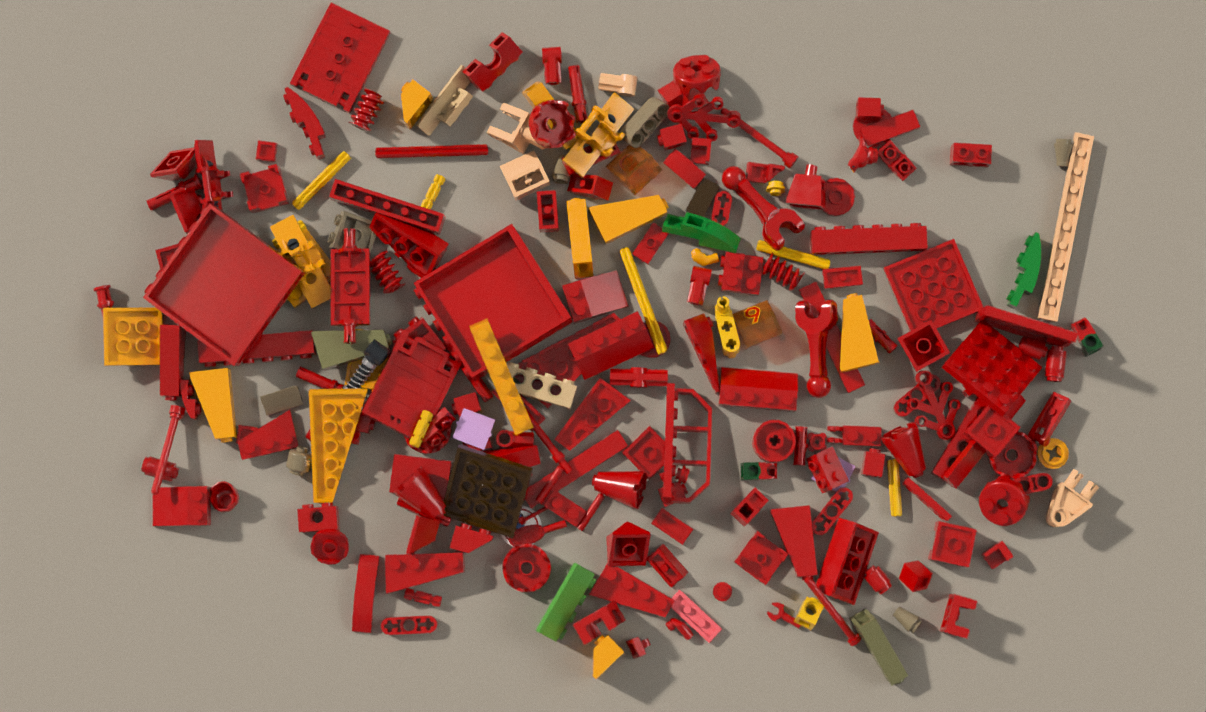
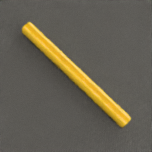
M629 247L622 248L620 255L657 353H666L665 341Z

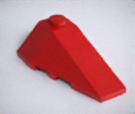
M377 212L369 226L384 244H389L395 251L394 254L398 258L401 257L408 264L406 267L420 278L436 269L449 246V243L433 233Z
M703 313L684 320L683 327L716 394L720 390L713 332L711 329L714 325L709 316L706 317Z

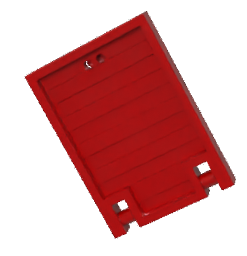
M331 2L290 81V85L295 88L299 85L303 87L302 90L335 107L340 105L344 107L343 110L350 114L391 33L390 30ZM304 74L309 76L307 81L302 79ZM344 94L349 95L348 100L342 98Z
M988 305L976 313L974 320L976 323L984 320L993 328L1025 338L1028 336L1044 341L1045 344L1063 347V349L1075 343L1078 336L1076 332Z
M403 329L361 414L411 439L412 436L414 437L413 432L418 420H421L422 411L431 412L433 418L436 416L462 362L458 363L456 359H450L449 353L417 336L414 339L409 337L410 332ZM404 343L410 346L408 350L403 347ZM445 365L451 367L449 371L443 369Z

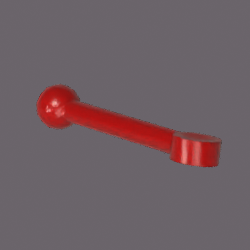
M543 507L526 517H520L519 523L521 525L526 524L527 520L546 511L548 508Z

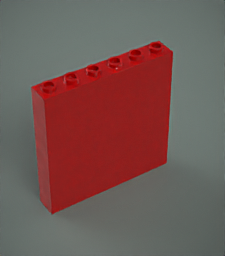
M209 204L200 212L201 217L198 221H194L191 224L188 235L179 241V247L176 252H172L169 255L166 266L157 272L153 284L151 283L146 287L143 298L230 364L239 366L306 272L217 206Z
M510 224L414 282L416 289L413 291L419 300L423 298L426 303L423 307L427 314L434 316L436 319L433 321L438 331L442 330L444 332L443 340L448 347L452 345L455 350L452 353L458 363L460 361L463 363L464 368L462 370L467 379L471 377L474 382L489 372L470 330L471 325L488 319L505 362H508L573 322L570 314L513 224Z

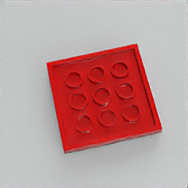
M954 239L883 268L909 331L929 320H932L936 329L974 314L983 308Z
M981 320L941 368L1003 417L1043 367L1029 356L1024 355L1017 346L987 322Z

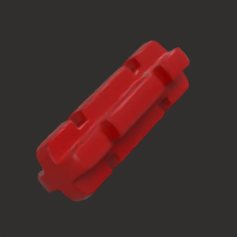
M407 588L404 593V599L412 601L414 599L415 602L427 605L431 603L435 607H440L442 602L441 596H432L430 593L418 590L414 592V589Z

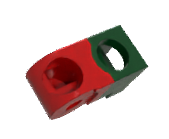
M1084 317L1071 324L1072 331L1078 333L1077 340L1083 349L1082 352L1085 357L1103 348L1102 342L1087 318Z
M740 463L741 481L777 479V463Z

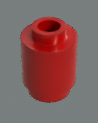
M1028 336L1027 338L1022 337L1018 346L1024 355L1040 360L1041 357L1044 358L1048 350L1044 341Z
M872 565L865 571L864 579L880 595L892 586L891 580L880 566L875 567Z

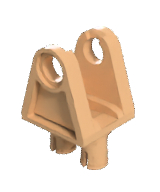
M503 103L500 108L503 111L502 113L520 122L512 134L490 126L486 133L524 154L529 144L544 150L545 148L536 143L531 136L529 130L530 113Z
M1073 469L1065 482L1058 483L1054 487L1045 515L1047 524L1051 527H1063L1072 522L1093 506L1090 499L1099 487L1094 485L1095 483L1092 481H1088L1082 492L1078 494L1074 491V488L1084 476ZM1056 513H1059L1061 516L1059 522L1055 519Z

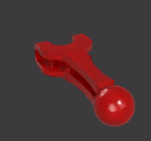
M730 166L722 173L723 185L729 190H735V193L754 210L763 224V240L772 249L779 251L784 247L785 240L780 234L779 228H788L793 233H800L804 230L805 224L794 210L788 208L778 209L770 204L753 188L740 167Z
M826 300L822 304L821 314L815 317L812 313L811 304L807 301H799L795 308V320L797 325L806 332L810 349V378L807 381V391L815 398H823L831 390V382L827 377L826 341L828 331L838 321L837 304L834 300Z

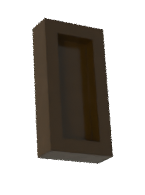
M703 178L685 212L704 217L720 186Z

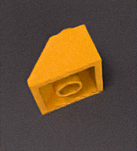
M413 79L410 83L406 82L401 89L404 122L410 130L434 101L431 93Z
M602 634L594 642L596 646L593 652V677L595 679L624 653L622 648L609 635L604 637Z

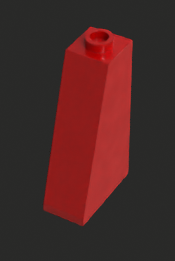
M160 325V396L165 397V400L177 401V397L182 398L180 380H183L186 330L180 325Z
M810 505L771 509L770 514L785 550L789 554L788 557L796 576L801 577L802 580L807 576L813 579V575L818 574Z

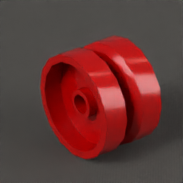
M769 420L762 423L755 430L752 437V447L755 454L761 460L768 463H778L785 460L792 454L796 445V436L793 429L781 420ZM775 438L777 444L771 445L770 439Z

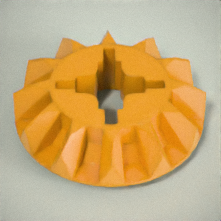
M1050 438V442L1046 447L1042 445L1038 447L1037 455L1040 463L1046 468L1057 469L1067 462L1069 452L1063 441ZM1056 447L1055 453L1058 454L1060 458L1053 457L1052 459H1050V454L1046 450L1051 451L1053 450V448Z

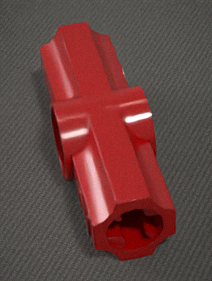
M631 367L630 369L610 368V385L630 386L633 388H647V386L667 387L668 370H652L644 367Z

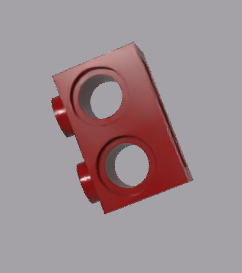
M953 143L951 146L950 165L988 168L991 164L992 145Z

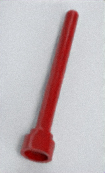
M722 108L720 110V113L722 115H726L728 112H730L726 108ZM741 119V124L738 127L781 157L786 167L790 169L799 156L793 152H785Z
M170 406L169 414L171 421L151 489L153 495L159 493L178 421L185 414L186 409L181 406Z

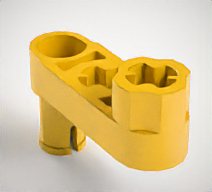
M723 296L722 300L721 297L718 298L715 306V321L722 345V353L724 356L732 359L739 353L740 341L734 317L730 310L729 299ZM725 324H728V327L731 326L729 332H725V329L722 330Z

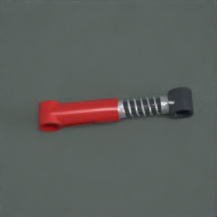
M374 339L364 352L365 357L362 360V365H359L360 368L356 369L357 372L353 373V377H350L351 380L347 382L348 385L341 386L340 389H360L361 385H364V381H367L370 373L373 372V369L380 366L391 351ZM309 430L305 438L311 442V434Z

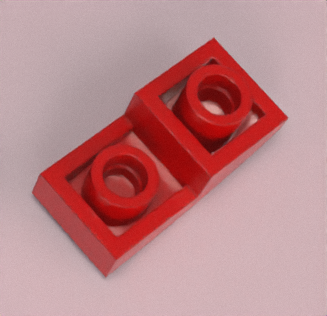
M888 140L878 149V157L901 181H904L917 169L891 140Z
M676 148L663 162L693 189L706 175Z
M180 380L181 395L187 413L191 419L198 420V415H201L202 408L201 404H198V400L191 399V396H194V386L191 385L189 380Z
M445 407L433 418L424 438L421 439L430 449L441 443L445 438L442 431L456 420Z

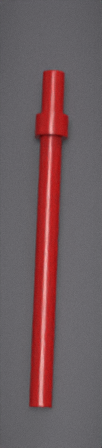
M526 408L533 425L532 429L553 455L552 459L555 463H559L568 475L573 469L564 459L565 455L562 451H558Z

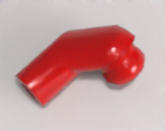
M670 618L665 624L670 631L677 628L686 640L691 639L694 635L684 622L676 618Z

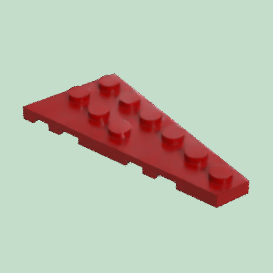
M612 313L596 321L592 325L517 363L519 369L526 370L528 367L537 370V374L542 376L548 373L556 376L555 380L563 382V379H568L575 382L581 375V372L568 347V343L607 326L620 318L615 313ZM522 374L515 375V378L522 384L524 376ZM535 380L532 383V388L535 390H539L543 386L541 380ZM558 385L552 386L550 393L554 396L559 395L561 387ZM539 400L547 409H549L552 405L550 403Z

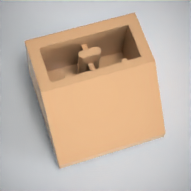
M534 150L500 166L516 201L550 185L545 170Z

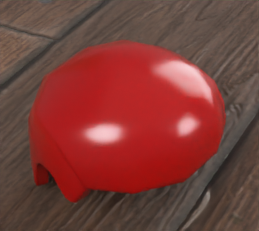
M221 481L211 487V498L209 500L215 510L224 513L232 511L239 501V493L235 486L226 481Z

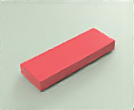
M680 589L671 598L675 600L671 608L708 643L722 630Z

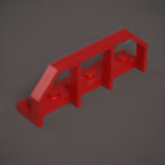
M667 383L663 503L690 504L710 486L712 408L694 389L675 388V383ZM678 395H692L708 412L707 427L674 426V420L678 418V408H674V401H678ZM677 432L707 433V461L672 459V457L676 458L677 446H673V439H677ZM676 466L706 467V482L689 498L671 497L675 496V484H672V476L676 477Z

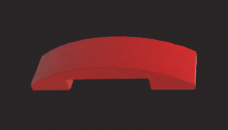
M360 554L355 585L352 631L372 632L373 606L380 556Z

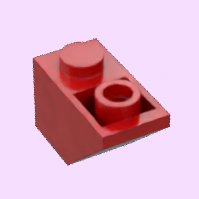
M461 523V526L455 527L450 548L471 553L493 541L494 536L490 535L491 531L481 528L479 532L473 531L472 526Z

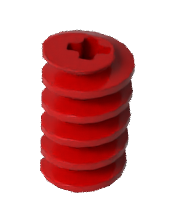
M365 88L364 92L367 95H361V99L364 102L359 101L357 103L361 109H354L357 115H351V119L354 122L348 123L363 131H371L367 125H374L371 117H378L374 111H381L378 104H384L385 102L381 99L382 96Z
M387 250L377 254L370 261V268H373L372 274H377L375 279L381 281L379 286L385 287L383 289L384 294L393 293L406 285V283H399L403 277L396 278L399 270L392 271L395 263L388 264L392 258L384 257L388 253Z
M772 252L763 267V275L765 276L767 273H770V280L776 276L777 284L783 280L782 287L789 284V291L791 292L796 288L804 273L799 275V268L792 271L793 264L786 267V260L779 263L780 257L778 256L773 259Z

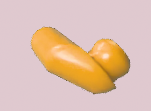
M699 248L691 251V258L701 266L719 262L717 253L707 256Z

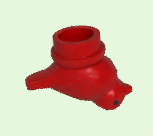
M859 137V146L853 158L848 162L849 169L855 173L858 168H863L867 164H876L878 160L877 148H867L863 137Z

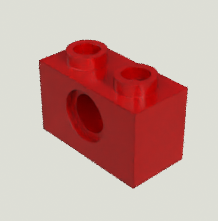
M556 190L537 191L540 233L559 231Z
M333 502L321 503V507L314 508V504L302 505V509H297L300 533L315 532L328 528L340 529L338 506H333ZM317 512L323 514V520L320 523L314 521V514Z

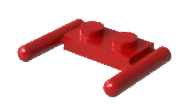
M557 466L535 500L583 532L605 496L599 493L587 511L553 489L554 484L564 471L562 466Z

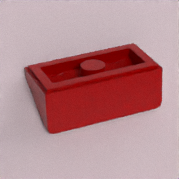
M664 544L647 557V561L671 588L688 574L685 567Z

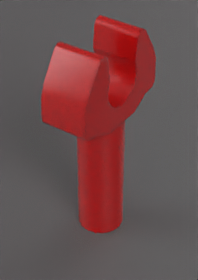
M772 603L779 610L776 615L767 611V615L772 621L775 622L778 619H782L794 627L800 628L801 625L794 622L795 618L784 611L782 603Z

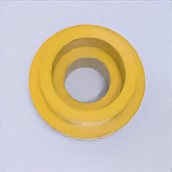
M771 181L768 183L766 191L771 196H781L785 192L784 183L781 181Z

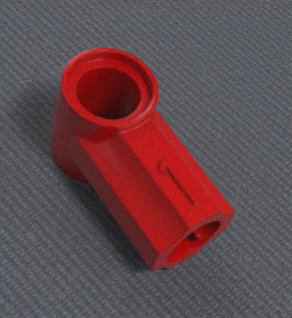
M561 47L542 48L545 84H562Z
M693 266L687 303L703 306L706 289L709 286L712 273L711 269Z
M502 430L496 436V443L501 448L533 446L534 432H522L515 435L514 431ZM507 434L510 437V442L508 444L500 443V435Z

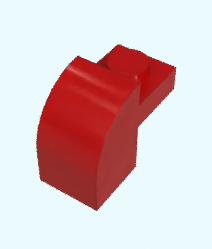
M754 487L730 514L745 527L769 500Z

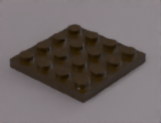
M459 444L443 501L446 505L444 516L513 538L533 468Z

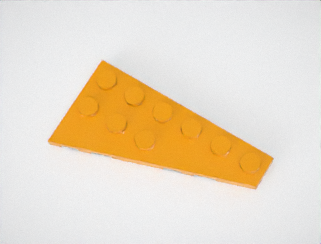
M368 388L309 389L313 503H332Z

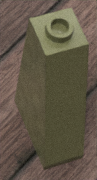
M356 330L355 344H351V342L350 344L343 343L344 331L311 332L323 370L364 359V352L374 339L389 350H391L389 345H392L390 334H386L384 330Z
M866 608L850 617L849 619L891 686L902 683L908 674L876 618Z

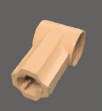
M601 73L598 90L634 97L638 77L629 74H621L619 76Z

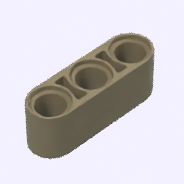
M657 97L649 98L622 128L621 132L625 134L622 140L634 148L640 147L667 117L669 105Z

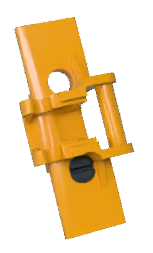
M615 92L602 108L594 106L591 109L592 112L580 128L575 130L576 136L579 138L562 160L581 177H584L600 155L604 157L610 156L613 152L612 147L625 136L623 132L618 133V130L634 111V108ZM597 119L599 121V125L589 136L586 133V131ZM584 144H589L592 147L590 154L583 150Z
M294 214L270 226L282 250L279 253L284 257L290 254L291 257H294L298 267L306 272L298 284L311 309L330 300L331 286L322 269L326 264L314 240L308 242ZM310 273L316 275V282L314 284L307 282L306 278Z

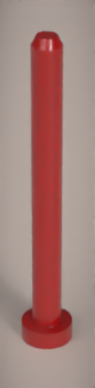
M807 576L804 579L805 583L849 638L848 643L850 646L858 644L862 639L861 636L851 630L813 579Z

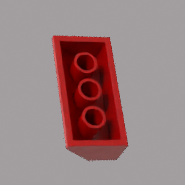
M638 311L568 343V347L584 380L654 348Z
M721 367L718 406L796 411L798 395L797 373Z
M842 518L838 519L816 585L824 595L855 605L879 534L878 531Z

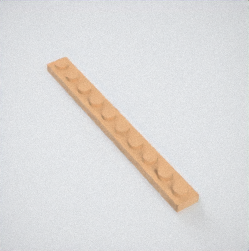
M1074 133L1038 319L1058 322L1094 136Z

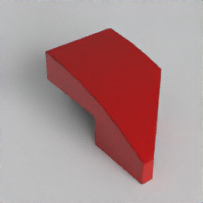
M748 162L746 179L752 183L765 184L783 171L785 166Z

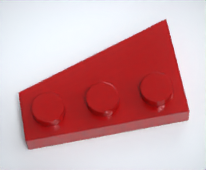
M288 410L240 439L238 446L241 459L246 460L297 448L298 442L291 411Z

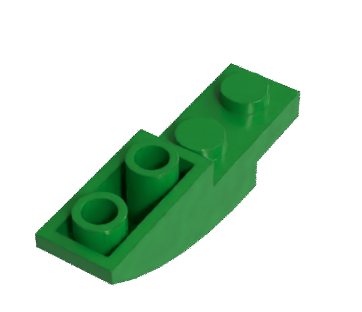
M686 212L685 217L667 214L662 232L699 239L700 246L733 253L737 252L741 241L738 235L725 226Z
M1037 232L1032 234V236L1028 235L1024 243L1027 247L1024 253L1020 252L1016 260L1018 263L1016 269L1023 273L1019 272L1014 282L1017 285L1014 290H1010L1006 298L1009 301L1007 306L1012 309L1017 307L1023 293L1030 295L1033 292L1039 275L1041 241L1040 235Z

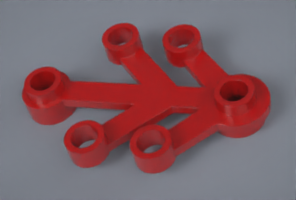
M697 94L684 105H672L667 112L670 121L682 123L689 139L693 137L698 138L699 130L697 127L692 126L687 119L694 120L706 133V138L712 139L711 142L717 140L718 133L706 121L726 123L731 128H736L741 124V114L738 111H730L726 115L709 114L714 109L720 110L723 108V99L721 97H714L710 103L703 106L704 97ZM694 107L700 108L695 112L689 111Z
M921 370L916 374L915 380L917 384L923 387L930 405L920 402L917 398H910L907 401V406L909 409H918L934 415L938 423L927 420V417L923 415L917 416L915 422L918 427H927L935 430L940 439L950 440L955 435L953 421L957 410L960 409L961 403L957 399L949 400L947 404L949 412L945 419L943 411L949 393L953 390V385L950 382H942L940 385L941 394L937 401L930 385L933 379L932 374L929 371ZM922 374L925 376V380L923 382L920 380V376ZM946 384H948L949 389L947 391H945L944 386ZM913 400L916 402L915 407L911 405ZM954 401L956 402L955 408L952 407ZM920 418L924 420L922 425L919 423ZM944 427L948 429L946 434L943 433Z

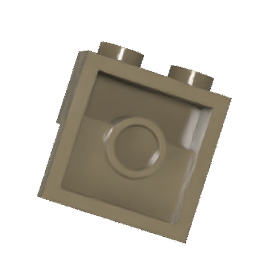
M341 211L334 219L335 231L331 232L328 237L329 248H342L344 245L343 230L348 228V231H350V228L356 229L355 245L357 248H369L371 253L376 234L369 228L372 221L346 211Z

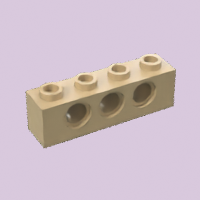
M508 362L507 366L513 381L517 374L524 376L522 384L515 383L519 394L571 410L577 390L574 381L563 379V382L555 380L556 376L545 373L542 376L537 374L535 369L528 367L526 370L519 369L518 364ZM541 380L543 382L542 388L539 390L533 389V381ZM554 385L561 387V393L557 396L550 393V389Z

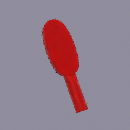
M562 520L543 527L538 524L516 529L513 538L509 537V542L512 546L533 544L542 539L544 534L567 527L566 521Z

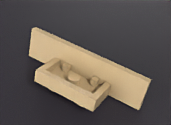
M460 65L417 122L416 126L427 136L432 134L440 122L451 127L473 96L465 91V88L471 81L463 74L462 71L465 69L463 65Z

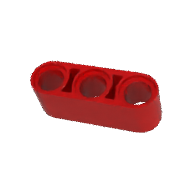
M1047 473L1013 479L1015 482L1025 481L1028 484L1027 490L1024 491L1025 494L1047 490L1053 483L1052 477ZM1041 476L1047 481L1045 487H1041L1038 484V479Z

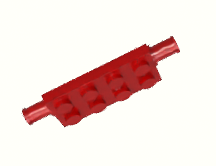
M348 228L343 230L344 245L342 248L331 249V326H343V343L350 344L351 342V344H355L356 327L370 325V249L357 248L355 245L356 229L350 228V231H348Z

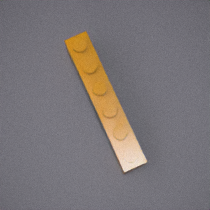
M488 319L471 325L470 330L515 435L533 428Z

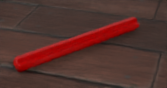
M487 144L378 147L375 149L376 158L488 155L489 153Z

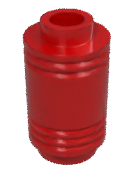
M1052 346L1051 349L1047 350L1046 381L1062 382V379H1064L1067 352L1063 351V347Z
M152 456L149 458L145 457L141 472L155 477L160 459ZM167 461L162 480L171 482L177 478L179 468H176V463Z

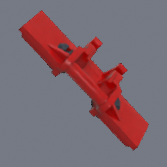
M195 140L196 173L202 175L205 198L200 200V204H202V208L213 204L222 210L221 199L233 197V191L221 190L220 182L221 179L230 176V170L217 169L213 140Z

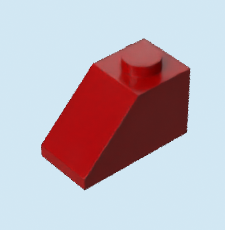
M575 173L571 175L567 191L597 200L608 201L613 182L597 175L585 174L584 177H581Z

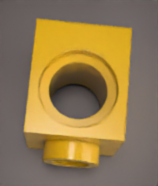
M806 597L794 622L812 630L824 606L818 599ZM806 609H811L814 615H809Z

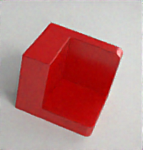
M692 138L690 156L692 163L709 165L712 139Z
M1003 541L997 542L981 554L991 569H995L1003 562L1014 557Z
M918 560L907 562L903 565L899 580L912 592H917L928 588L933 573Z

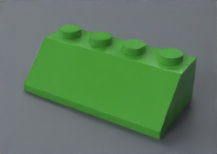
M574 562L535 631L556 642L558 638L562 640L567 632V629H565L567 622L572 623L577 614L574 612L577 605L582 606L587 597L584 595L586 589H591L596 579L593 577L595 574Z

